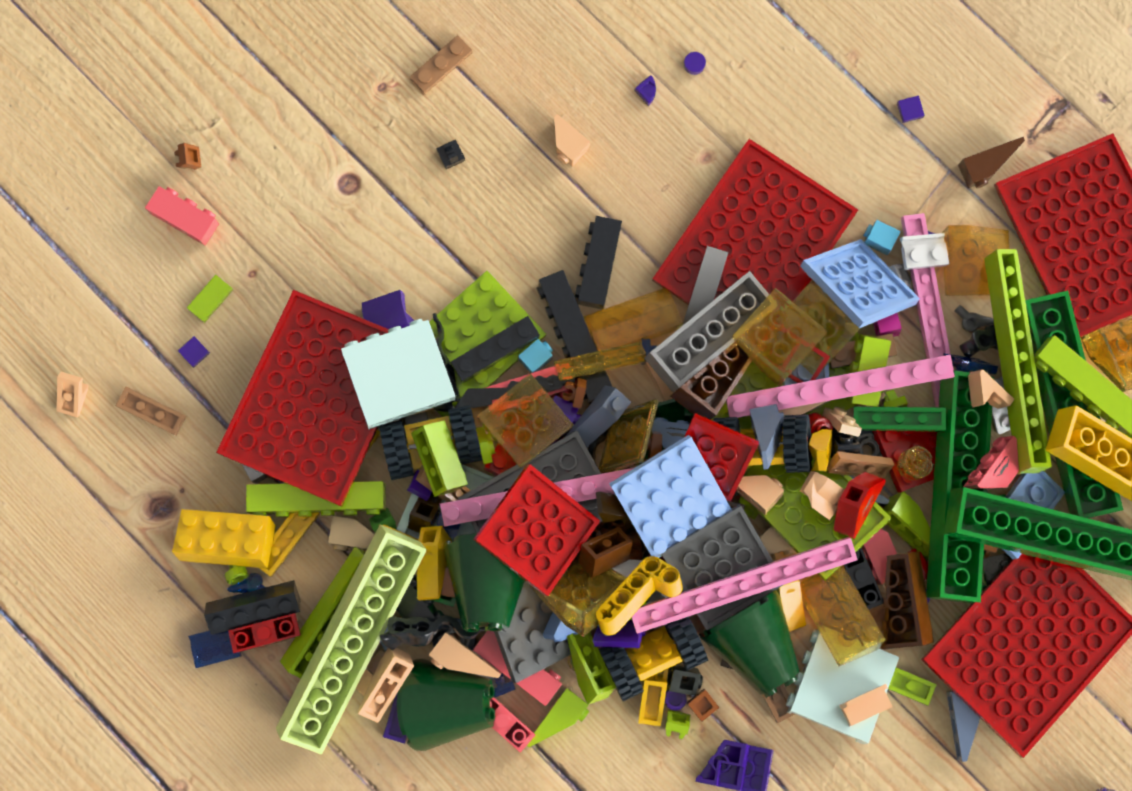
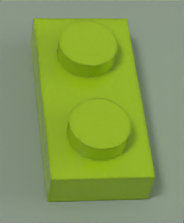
M484 426L476 428L483 463H491V454H495L491 434H486Z
M896 667L888 689L929 706L937 684Z

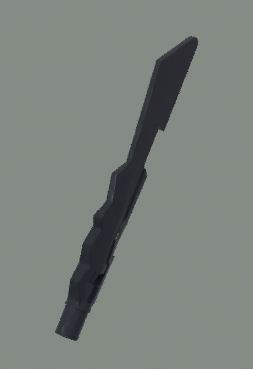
M551 375L547 378L537 376L533 379L528 377L523 382L511 381L507 388H468L455 408L470 405L472 409L493 405L491 400L508 398L510 401L529 397L537 392L543 391V394L561 389L568 381L575 384L574 375L567 377Z

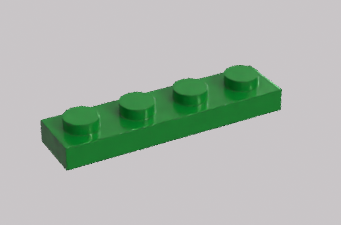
M854 407L855 422L863 431L946 432V408Z

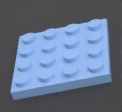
M862 239L805 259L800 266L859 328L912 307L920 299Z
M687 435L609 483L651 556L658 558L670 546L684 540L691 533L704 528L706 524L718 517H722L727 511L731 510L690 435Z

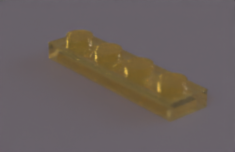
M641 342L557 360L554 361V367L560 381L570 380L578 376L592 375L596 372L614 370L627 365H636L646 361L644 359L646 352Z

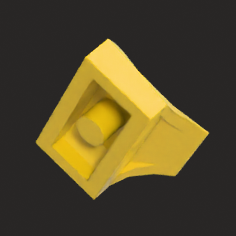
M822 429L812 434L809 442V449L814 458L811 471H826L832 452V430Z

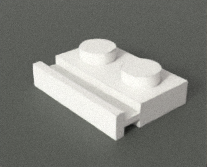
M945 233L901 237L904 270L949 265L947 246L944 241Z

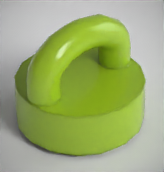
M229 565V570L224 576L227 584L236 585L245 581L249 575L246 567Z

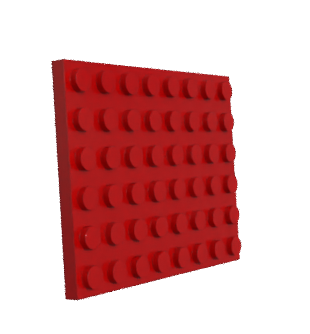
M1114 133L994 184L1046 294L1069 292L1080 337L1132 315V169Z
M748 139L652 278V281L689 305L707 246L728 252L714 300L750 271L778 304L775 309L742 335L757 347L773 320L781 324L780 307L794 306L811 282L812 278L800 267L805 259L832 250L858 212V209L753 140ZM774 327L760 349V353H763L778 329Z
M293 290L216 453L342 507L379 426L368 430L341 349L345 348L344 345L351 341H358V343L366 341V337L372 334L379 333L380 336L387 334L389 329Z
M1021 554L1018 559H1012L982 591L981 602L972 603L921 660L1020 758H1024L1131 637L1132 616L1084 569Z

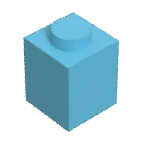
M876 220L873 226L868 225L863 235L867 237L864 243L868 247L888 255L901 231Z
M537 339L518 356V359L530 373L540 371L553 359L551 354L553 349L546 341L542 343Z

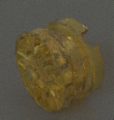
M915 446L899 455L897 469L905 479L910 481L918 480L930 474L933 470L934 464L931 460L933 457L927 449Z

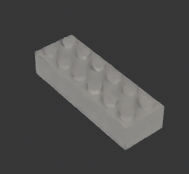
M749 271L653 349L644 359L669 389L675 392L775 309L778 304Z

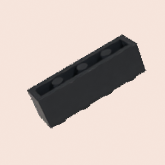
M596 216L595 222H590L588 234L592 235L591 242H586L584 250L587 261L586 264H581L579 274L580 277H583L582 285L577 284L575 298H579L578 305L604 310L621 230V220Z
M529 316L454 359L451 361V364L462 383H465L539 339L540 334Z
M414 575L396 609L400 616L405 619L424 617L431 622H434L441 616H445L442 611L437 610L433 605L434 599H417V576ZM449 625L440 626L438 632L428 645L449 629Z
M295 580L207 602L204 617L210 634L213 635L300 612L301 599Z

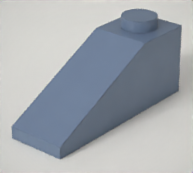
M605 385L565 437L578 431L586 447H588L620 418L631 401L618 389Z
M777 404L749 409L755 440L759 441L758 451L764 470L769 469L783 436L784 414L783 412L779 413Z
M948 691L946 693L957 761L965 762L968 760L980 717L953 691Z

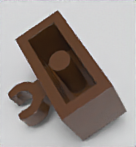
M619 527L602 535L595 528L592 533L593 538L589 537L585 543L581 544L579 564L593 578L628 561L633 541Z

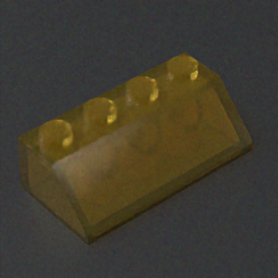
M664 288L583 316L600 357L676 331L683 325L674 300L668 290Z
M844 565L839 567L826 581L818 574H814L800 582L802 601L838 666L878 650L886 641Z

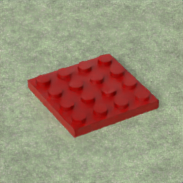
M527 464L473 540L544 596H549L581 550V544L587 541L600 520L535 467Z

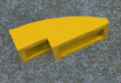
M669 668L643 680L642 688L644 692L641 693L638 723L661 726Z

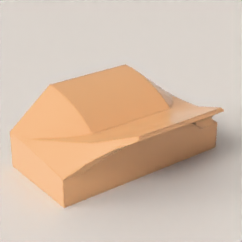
M810 471L800 491L809 498L813 509L830 520L836 515L838 501L844 489L828 477L815 471Z

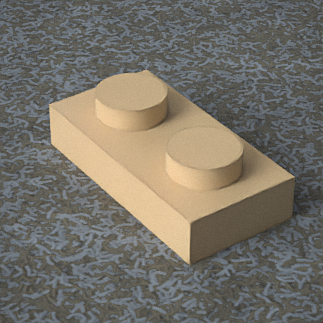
M839 407L824 409L822 416L828 419L838 432L859 437L862 428L855 422L854 418L847 415L846 410Z

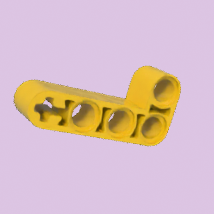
M649 556L643 559L596 611L601 632L605 635L616 634L656 590L667 597H676L681 594L683 586L679 571L658 557Z

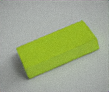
M215 274L188 305L187 309L205 323L229 296L233 288Z

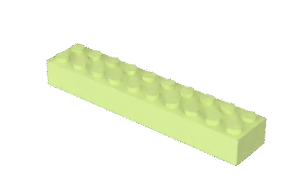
M381 524L379 525L276 726L281 740L319 754L323 753L381 640L380 635L384 634L389 618L393 617L427 550L420 541Z

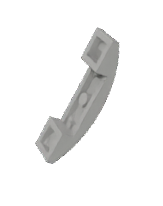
M707 246L682 326L714 300L728 252Z

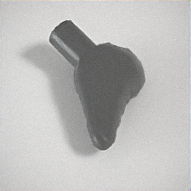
M961 305L954 310L963 319L962 328L968 332L994 324L993 318L974 312L969 313Z

